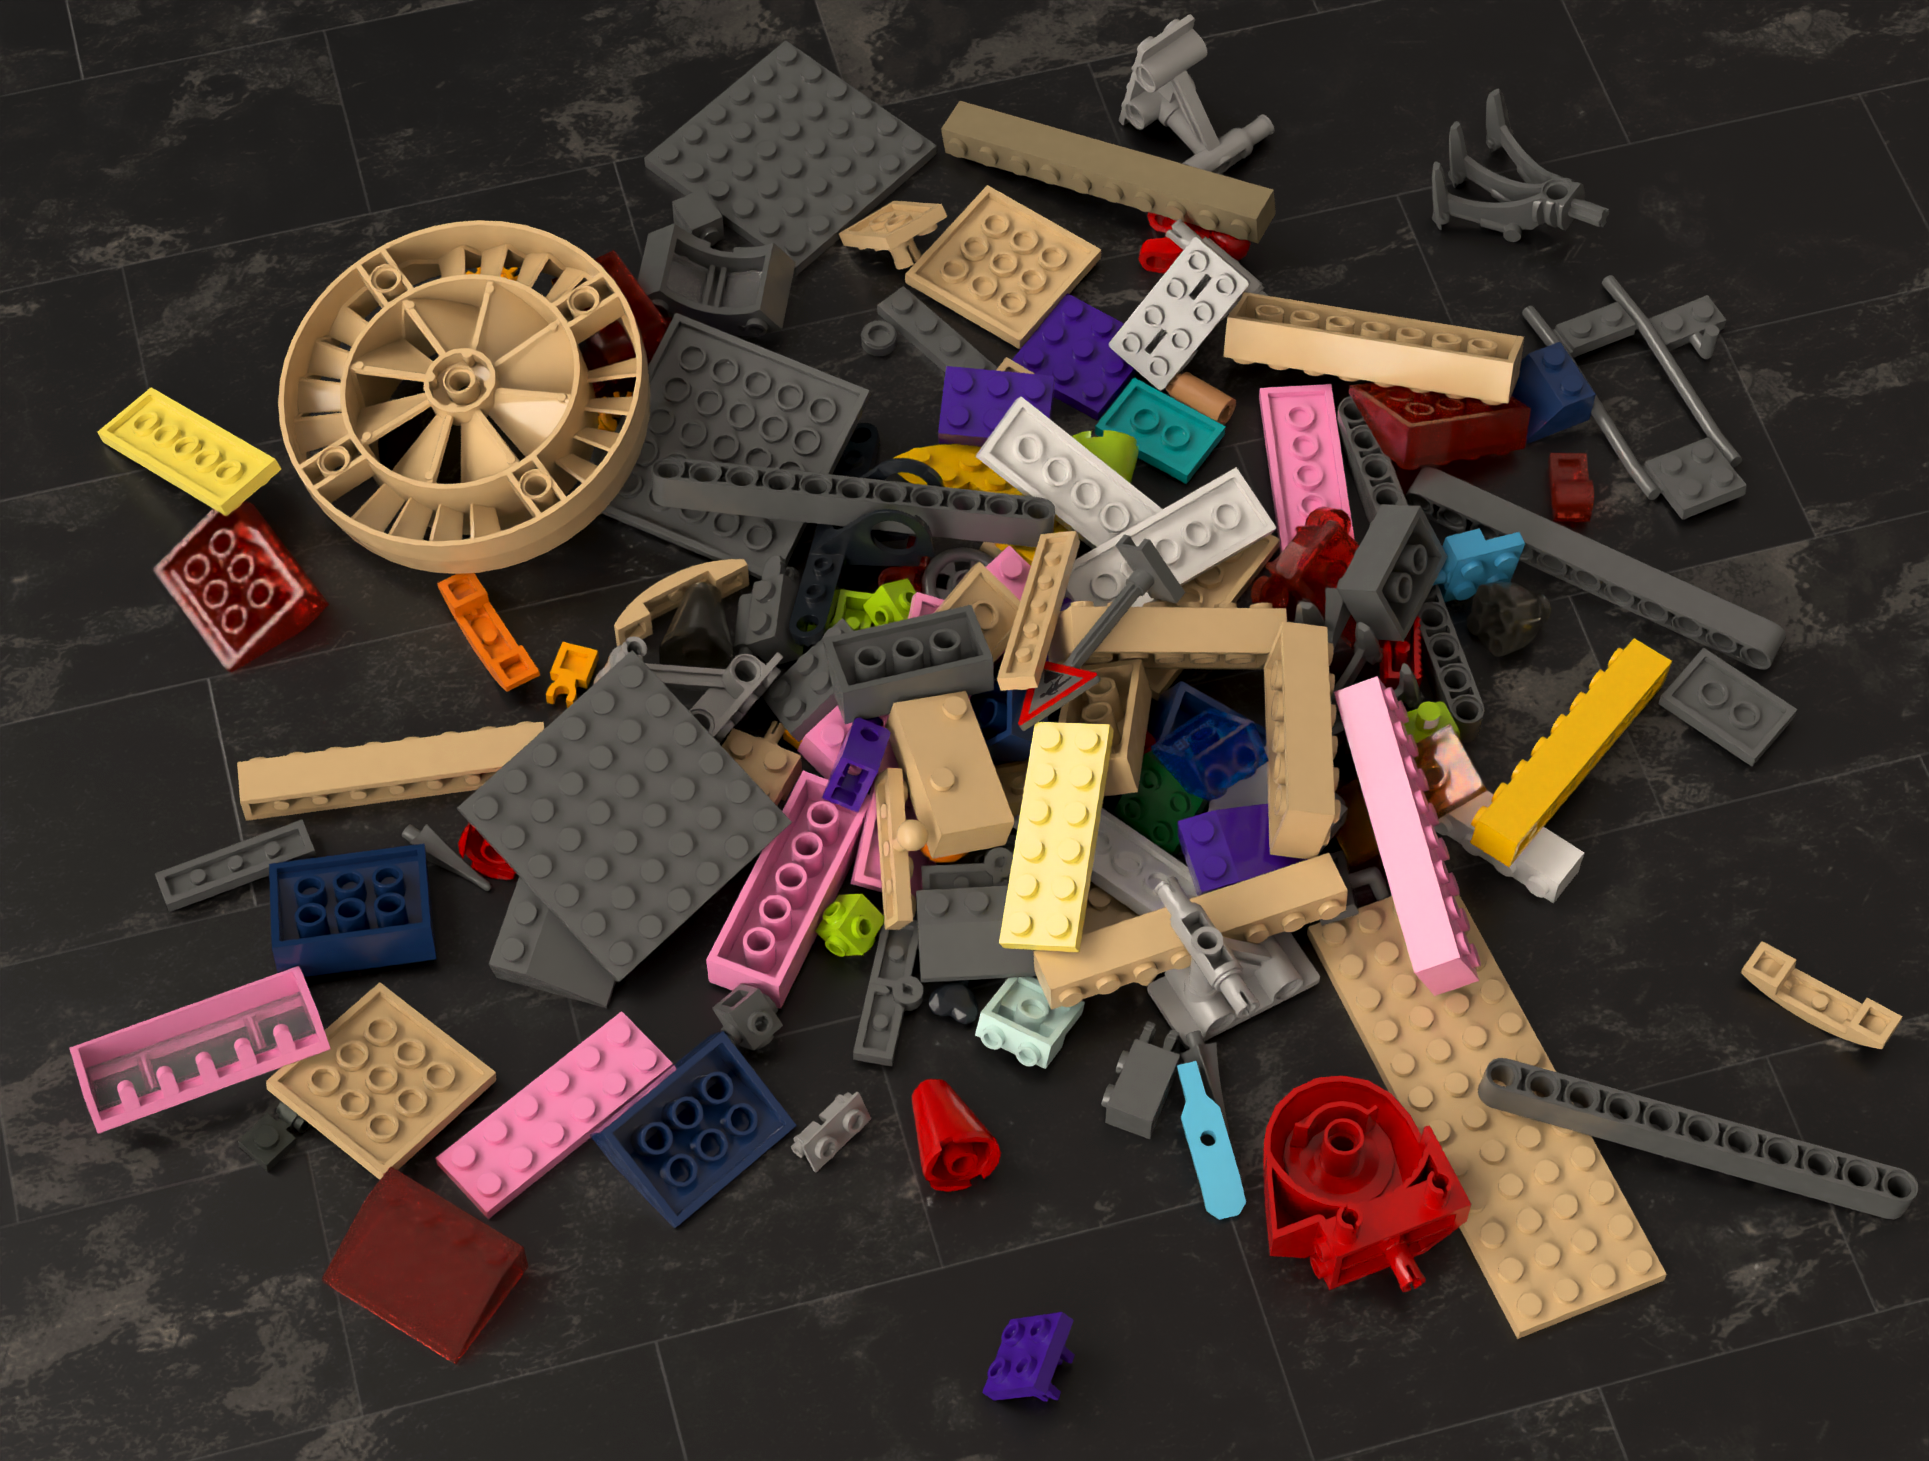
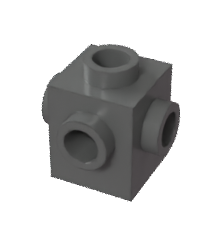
M740 984L712 1007L723 1024L721 1031L725 1032L735 1047L741 1046L751 1050L760 1049L769 1044L774 1038L773 1034L783 1026L776 1015L778 1008L768 995L762 993L759 988Z

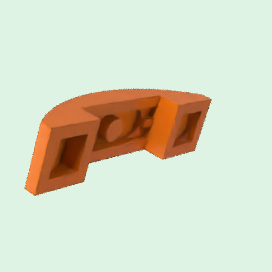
M475 573L455 574L437 583L445 602L471 647L492 677L506 692L540 676L538 668L522 645L518 646L489 602L488 593Z

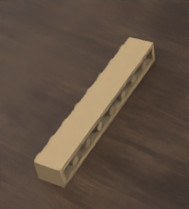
M525 721L506 727L495 728L487 726L476 731L461 733L450 731L438 736L423 738L407 737L400 741L385 743L369 742L363 746L348 748L331 747L325 751L310 753L293 752L287 756L273 758L255 757L249 761L237 762L240 803L245 819L249 821L477 790L545 729L544 722L533 723Z
M1326 853L1191 898L1190 901L1201 905L1223 937L1258 944L1269 936L1284 931H1297L1305 924L1319 919L1329 920L1335 918L1341 912L1346 911L1348 890L1330 853ZM1164 907L1083 934L1080 952L1035 950L1034 971L1051 1010L1061 1006H1074L1081 1002L1082 999L1097 994H1110L1119 987L1135 981L1145 982L1151 980L1157 974L1171 969L1180 970L1189 967L1191 955L1171 927V914L1167 908Z

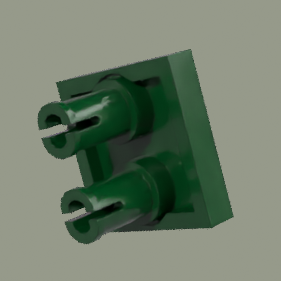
M1152 750L1145 753L1143 757L1138 792L1122 794L1113 813L1132 829L1174 857L1181 850L1178 839V821L1208 812V801L1211 795L1188 777L1182 781L1180 777L1184 774L1180 770L1178 774H1175L1174 770L1177 769L1176 767L1169 770L1166 765L1170 764V762L1167 760L1162 762L1156 755L1157 752ZM1192 782L1193 787L1188 788L1186 784Z

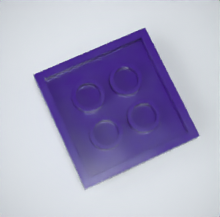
M1068 293L1012 359L1035 374L1054 376V397L1097 421L1138 372L1109 347V342L1124 323Z

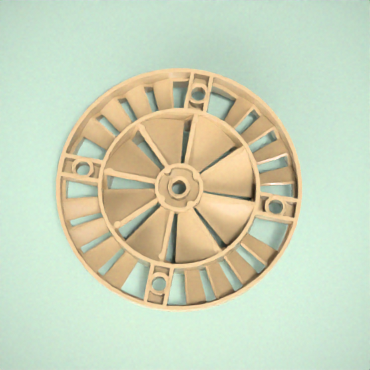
M477 220L442 224L409 233L368 253L337 277L314 302L301 321L291 341L280 378L278 407L284 444L293 466L316 503L354 541L372 553L409 568L435 573L463 574L502 569L542 555L568 541L601 514L619 493L638 460L648 428L651 393L647 356L638 325L625 296L616 282L599 263L567 240L549 232L504 221ZM481 267L480 274H465V269ZM503 267L521 268L517 280L514 281L501 277ZM541 272L558 277V280L546 297L532 289ZM439 275L442 277L415 288L413 287V285ZM381 306L382 309L369 322L364 319L374 309ZM592 307L587 311H583L585 308ZM618 320L632 342L636 358L588 371L578 344L610 323ZM343 342L352 348L350 351L339 348L340 344ZM435 353L439 354V357L434 361L428 358ZM321 376L340 379L341 382L323 381L320 379ZM636 377L632 397L595 398L592 382ZM403 379L424 382L423 389L425 393L389 401ZM468 386L466 389L458 391L462 387ZM429 407H432L436 416L391 471L382 465L379 458L378 439ZM342 412V413H334V414L310 416L311 413ZM598 412L626 415L627 417L620 433L598 429ZM488 416L494 420L526 458L519 461L489 422ZM452 424L461 426V483L438 484L436 481ZM326 447L314 456H310V451ZM594 447L608 451L598 466L589 462ZM343 466L341 469L334 471L337 467ZM371 477L380 486L351 518L331 504ZM577 481H580L582 484L566 497L565 495L568 494ZM399 509H401L402 511L400 512L398 518L396 519L389 533H384V531L386 530L392 519L395 517ZM427 526L432 528L429 541L423 540ZM463 534L470 535V539L462 540Z

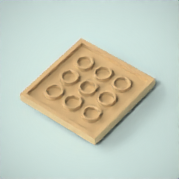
M987 185L905 274V283L1016 348L1021 349L1067 293L1070 294L1101 259V249Z
M379 982L324 1030L331 1048L330 1050L289 1065H284L266 1081V1086L269 1092L384 1183L496 1081V1072Z

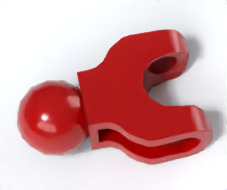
M1148 212L1147 215L1150 226L1155 231L1167 233L1169 229H1173L1172 225L1176 222L1168 217ZM1184 222L1202 239L1205 237L1212 239L1237 261L1243 259L1250 249L1251 241L1237 239L1231 235L1206 230L1200 226ZM1167 237L1148 239L1143 243L1138 259L1145 270L1165 274L1182 253L1183 249Z

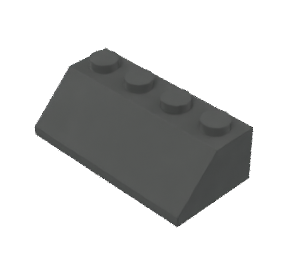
M972 605L823 638V646L835 699L845 724L853 723L854 718L866 720L888 715L891 712L893 703L962 691H966L967 695L970 696L994 690L993 657Z
M1008 886L916 891L921 983L1036 976L1034 971L1035 950L1003 948L999 943Z

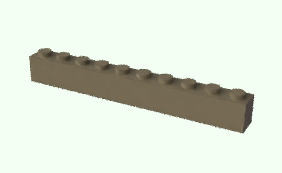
M959 101L941 128L945 153L957 158H965L982 163L985 166L1010 171L1016 175H1024L1044 181L1047 184H1055L1072 189L1078 193H1086L1113 203L1117 202L1134 207L1144 212L1162 215L1175 221L1182 219L1183 222L1200 226L1206 230L1231 235L1237 239L1259 243L1276 214L1273 189L967 102Z

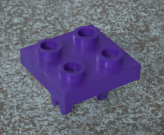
M1063 1312L1010 1319L1009 1324L1003 1330L1002 1342L996 1358L988 1369V1379L982 1393L994 1401L1035 1396L1045 1402H1048L1049 1397L1053 1400H1059L1061 1391L1051 1383L1057 1364L1062 1365L1063 1360L1070 1364L1073 1362L1075 1355L1064 1345L1074 1320Z

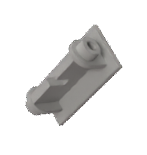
M846 1092L844 1095L839 1094L819 1115L821 1121L824 1122L822 1125L812 1121L799 1135L793 1138L795 1143L791 1146V1149L800 1158L806 1155L814 1172H817L871 1120L858 1092H855L853 1095L849 1092Z

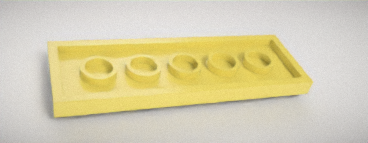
M152 387L97 432L103 443L225 516L239 508L247 498L260 487L266 485L281 470L275 458Z
M1038 722L1034 725L999 943L1003 948L1080 952L1114 733L1110 724Z

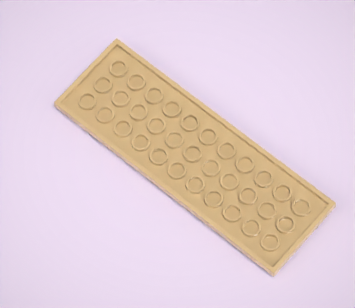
M1460 895L1454 897L1459 909H1464L1470 924V930L1466 931L1465 934L1469 944L1473 943L1480 958L1481 966L1476 967L1479 981L1436 996L1431 993L1414 973L1392 896L1358 908L1359 914L1323 926L1321 923L1309 926L1307 936L1389 1093L1411 1115L1421 1135L1425 1126H1431L1472 1205L1467 1222L1459 1228L1517 1339L1665 1280L1667 1274L1590 1135L1494 1109L1485 1105L1480 1100L1478 1086L1488 1064L1493 1059L1508 1058L1550 1071H1556ZM1493 1080L1496 1084L1500 1086H1506L1501 1081ZM1532 1091L1535 1095L1539 1097H1545L1542 1093L1538 1091Z

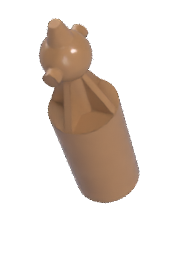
M1189 372L1176 374L1165 388L1173 399L1222 425L1229 421L1236 407V400Z

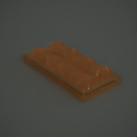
M1451 724L1416 743L1419 756L1414 757L1417 768H1422L1429 785V790L1425 791L1424 795L1428 804H1433L1438 819L1488 791ZM1359 778L1334 791L1343 798L1346 803L1345 806L1348 808L1347 821L1335 834V837L1353 868L1380 853Z

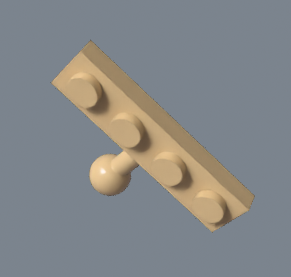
M887 768L874 779L885 930H900L913 921L916 913V899L911 894L910 885L914 865L912 858L908 856V851H917L925 846L928 840V830L922 822L909 820L905 816L908 785L906 781H903L902 768Z

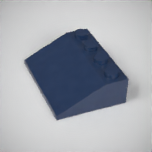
M425 843L269 864L271 941L277 973L300 966L303 976L308 977L437 959Z
M721 1031L708 1036L593 1131L590 1136L613 1166L676 1228L797 1125L725 1032Z

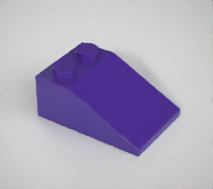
M1268 803L1218 809L1178 821V839L1197 896L1308 860L1270 855Z

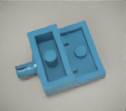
M1479 528L1446 537L1442 547L1448 557L1433 584H1438L1444 602L1455 599L1462 601L1474 594L1486 591L1497 592L1509 586L1525 546L1520 532L1485 540Z

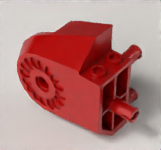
M1343 1075L1319 1077L1302 1084L1288 1093L1274 1108L1266 1127L1263 1146L1265 1212L1270 1256L1295 1258L1310 1256V1263L1318 1279L1324 1278L1329 1290L1390 1266L1403 1292L1411 1291L1409 1286L1411 1283L1414 1289L1421 1286L1426 1281V1278L1421 1273L1414 1257L1427 1252L1467 1222L1472 1205L1431 1126H1425L1421 1135L1411 1115L1391 1093L1369 1080Z

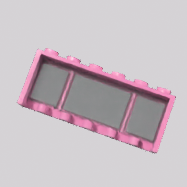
M300 966L70 1047L69 1049L85 1102L99 1134L281 1068L284 1065H289L325 1052L331 1048Z

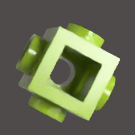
M908 578L882 584L863 605V608L875 626L908 619L912 597L916 591Z
M863 894L838 895L836 900L823 912V919L815 932L825 941L826 948L837 956L863 955L873 946L875 936L884 923V916Z

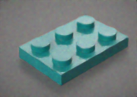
M1133 378L1096 424L1095 435L1103 437V430H1111L1134 437L1137 440V446L1139 445V459L1187 484L1224 437L1226 426Z

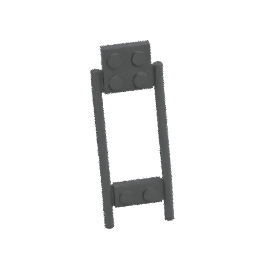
M1613 275L1605 277L1602 285L1616 301L1615 303L1557 324L1554 330L1549 327L1534 306H1528L1523 310V317L1544 344L1550 346L1561 342L1581 373L1582 371L1574 357L1634 335L1637 329L1644 337L1707 438L1646 461L1645 466H1641L1598 396L1595 395L1591 412L1592 416L1629 475L1649 500L1657 498L1662 493L1683 520L1745 495L1747 485L1733 468L1742 462V457L1723 435L1650 320Z

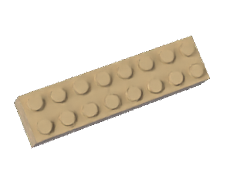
M1243 292L1241 300L1227 317L1223 357L1232 358L1240 364L1257 362L1268 364L1270 368L1276 370L1293 368L1303 370L1304 373L1312 376L1330 374L1339 376L1344 381L1354 382L1361 379L1373 381L1380 387H1393L1397 385L1409 387L1411 391L1417 393L1434 391L1445 393L1447 397L1453 399L1470 397L1481 399L1482 402L1489 405H1499L1502 403L1508 404L1519 378L1524 337Z

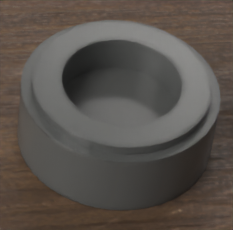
M886 321L868 323L861 333L862 347L868 354L873 356H886L890 354L897 345L896 329Z

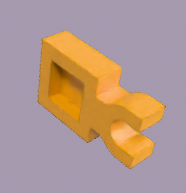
M562 642L550 671L551 680L555 682L547 690V703L554 704L559 694L568 695L566 698L567 708L577 700V687L588 688L599 660L598 650Z

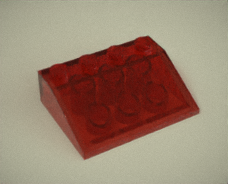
M1374 382L1349 387V394L1381 450L1403 469L1414 470L1419 468L1420 465L1432 463L1445 465L1451 460L1457 459L1476 460L1482 455H1506L1513 450L1525 449L1531 408L1513 396L1510 397L1508 404L1490 405L1477 398L1453 399L1447 397L1445 393L1434 391L1417 393L1411 391L1409 387L1397 385L1393 387H1380Z
M244 501L239 508L232 511L228 516L212 509L153 569L223 666L231 673L303 631L329 605L256 507L247 501Z
M390 1166L366 1197L327 1268L322 1281L452 1363L457 1364L527 1270L528 1263L523 1246Z

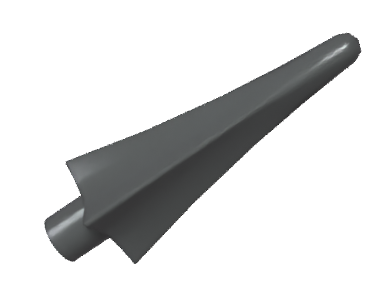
M1326 588L1325 627H1327L1328 643H1333V648L1335 649L1351 613L1337 588Z
M409 824L404 829L402 837L409 841L411 845L425 843L427 861L463 877L485 891L491 890V883L464 862L428 824L424 826L422 831L412 824Z
M1200 1030L1186 1034L1190 1049L1180 1053V1056L1185 1063L1197 1061L1205 1093L1220 1107L1229 1136L1230 1130L1223 1102L1218 1068L1216 1042L1205 1044Z

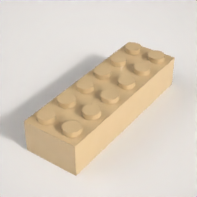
M1092 601L1072 602L1071 606L1066 610L1060 611L1048 651L1049 662L1063 664L1112 602L1108 603L1107 606H1094ZM1160 601L1144 603L1143 607H1130L1082 666L1141 658L1144 669L1262 670L1282 621L1287 622L1286 608H1272L1271 603H1256L1250 605V608H1237V603L1233 602L1218 603L1214 605V608H1202L1200 602H1185L1179 604V607H1166V603Z
M1282 621L1264 666L1270 855L1302 859L1317 857L1322 845H1328L1331 824L1337 823L1340 816V800L1335 799L1334 793L1338 786L1339 769L1333 767V759L1336 756L1338 746L1337 736L1332 735V728L1336 719V705L1331 704L1330 701L1335 686V675L1329 673L1334 648L1333 643H1328L1327 627Z

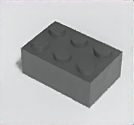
M1382 504L1337 587L1355 622H1363L1374 631L1377 640L1404 642L1448 557L1421 506Z

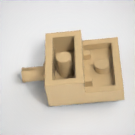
M772 721L764 738L754 737L732 728L722 747L778 806L781 799L784 801L787 799L802 772L801 755L781 748L778 745L786 728L782 723L778 725V721Z

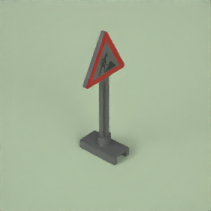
M1124 534L1115 546L1133 573L1126 580L1124 589L1080 641L1063 664L1045 661L1038 688H1029L1026 692L1018 722L1022 731L1035 725L1100 682L1101 679L1097 673L1082 670L1080 667L1089 659L1139 596H1144L1147 592L1153 599L1177 603L1186 593L1150 539L1145 538L1139 546H1136L1131 537Z

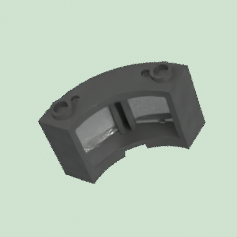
M674 223L648 233L633 301L644 308L651 316L661 318L670 323L675 313H678L733 336L762 337L767 333L779 331L783 328L796 262L774 242L757 247H734L732 252L712 249L711 242L686 232Z

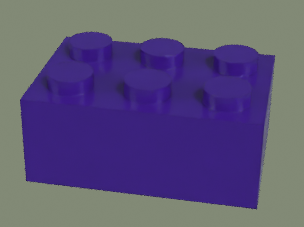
M946 366L938 430L939 445L960 444L982 447L1019 397H1023L1051 420L1054 400V376Z

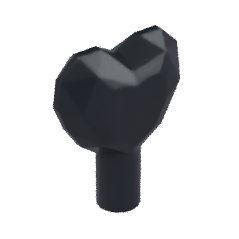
M970 980L953 981L938 987L929 997L928 1006L933 1014L939 1016L951 1015L957 1022L965 1025L974 1022L979 1014L975 995L968 988Z

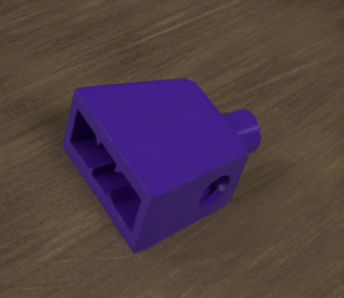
M875 717L866 720L854 718L838 753L822 796L823 799L858 813L878 773L891 734L888 729L883 727L881 718ZM850 764L862 769L860 775L855 776L848 773Z

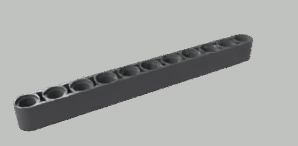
M1349 396L1344 398L1340 402L1337 412L1340 446L1370 524L1382 504H1408L1370 405L1361 397ZM1437 584L1432 586L1417 615L1421 618V663L1435 701L1445 703L1459 729L1461 743H1468L1475 740L1479 735L1485 711L1484 704ZM1437 655L1446 656L1447 658H1441ZM1448 686H1455L1459 689H1453ZM1460 717H1466L1470 720H1463Z
M663 457L656 460L652 465L653 500L665 507L846 526L860 516L876 510L893 509L906 512L912 516L918 515L927 523L932 536L1026 547H1037L1041 534L1054 533L1055 506L1051 501L1040 497L676 457ZM894 521L880 522L872 527V530L915 534L908 526Z
M1422 468L1405 495L1409 506H1421L1428 519L1458 533L1480 528L1485 540L1520 532L1525 546L1519 561L1753 668L1768 669L1786 639L1784 629L1773 621L1436 468Z
M1508 1058L1493 1059L1488 1064L1478 1086L1480 1100L1485 1105L1494 1109L1885 1219L1894 1220L1905 1214L1919 1190L1915 1177L1910 1172L1897 1167ZM1493 1080L1501 1081L1506 1086H1500L1496 1084ZM1532 1091H1538L1542 1093L1545 1097H1539L1535 1095ZM1572 1102H1577L1584 1108H1578ZM1611 1113H1616L1620 1115L1623 1119H1618L1614 1117ZM1651 1124L1659 1126L1663 1131L1655 1129ZM1690 1135L1699 1137L1702 1142L1694 1140ZM1730 1146L1738 1148L1742 1153L1734 1151ZM1770 1157L1777 1159L1781 1164L1773 1162ZM1809 1168L1818 1171L1821 1175L1813 1173ZM1850 1180L1856 1181L1860 1186L1854 1185ZM1890 1191L1897 1193L1900 1198L1891 1194Z

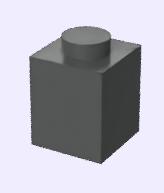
M703 188L672 201L674 223L680 228L700 239L711 242V246L724 239L723 216Z

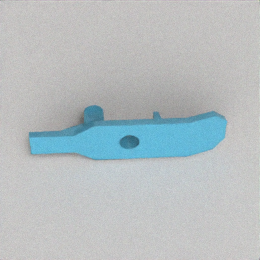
M1197 1061L1177 1065L1186 1101L1181 1121L1201 1187L1206 1211L1219 1220L1239 1215L1246 1204V1199L1221 1109L1206 1095ZM1206 1134L1211 1135L1215 1143L1211 1146H1206L1201 1142L1200 1137Z

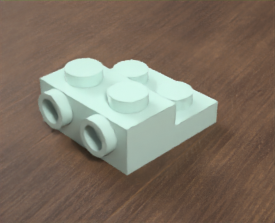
M1033 977L1008 978L981 1011L975 1036L980 1037L982 1043L990 1049L1002 1048L1015 1054L1018 1061L1025 1066H1034L1036 1064L1046 1069L1062 1048L1065 1035L1081 1016L1085 1002L1081 1001L1071 1007L1061 1006L1051 1010L1037 979Z

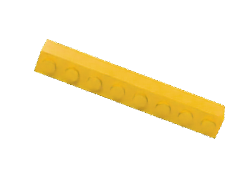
M1635 638L1624 650L1619 647L1609 660V668L1605 672L1600 669L1595 674L1589 685L1590 690L1586 694L1581 691L1576 696L1570 707L1571 712L1567 716L1561 714L1551 728V735L1548 739L1542 736L1531 752L1532 757L1527 762L1522 759L1512 773L1511 782L1508 785L1504 782L1500 784L1491 799L1492 804L1488 808L1482 806L1477 811L1471 822V826L1475 827L1470 843L1507 867H1510L1663 686L1672 661Z

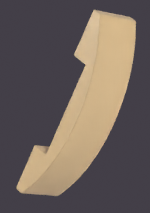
M744 559L706 562L683 569L658 581L636 597L614 624L617 646L622 645L629 637L634 636L644 639L652 635L651 620L708 591H711L715 599L719 601L749 585L748 564Z
M1761 941L1741 972L1754 986L1786 1010L1830 1034L1860 1045L1883 1049L1902 1021L1903 1016L1869 998H1866L1864 1003L1861 1004L1796 969V959Z

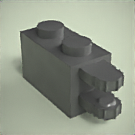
M773 555L765 563L762 580L754 582L745 646L766 663L777 652L780 653L783 658L778 665L797 660L803 654V647L799 643L796 644L789 629V622L799 591L800 573L794 567L787 566L785 568V559L780 555ZM804 624V628H801V631H804V632L806 631V625H805V624Z
M1147 1021L1140 1039L1134 1040L1130 1052L1122 1051L1116 1067V1073L1120 1074L1116 1085L1108 1084L1101 1106L1106 1108L1105 1123L1147 1139H1151L1178 1074L1177 1065H1179L1180 1054L1174 1053L1180 1033L1170 1030L1169 1034L1166 1035L1163 1048L1151 1044L1156 1034L1157 1025Z

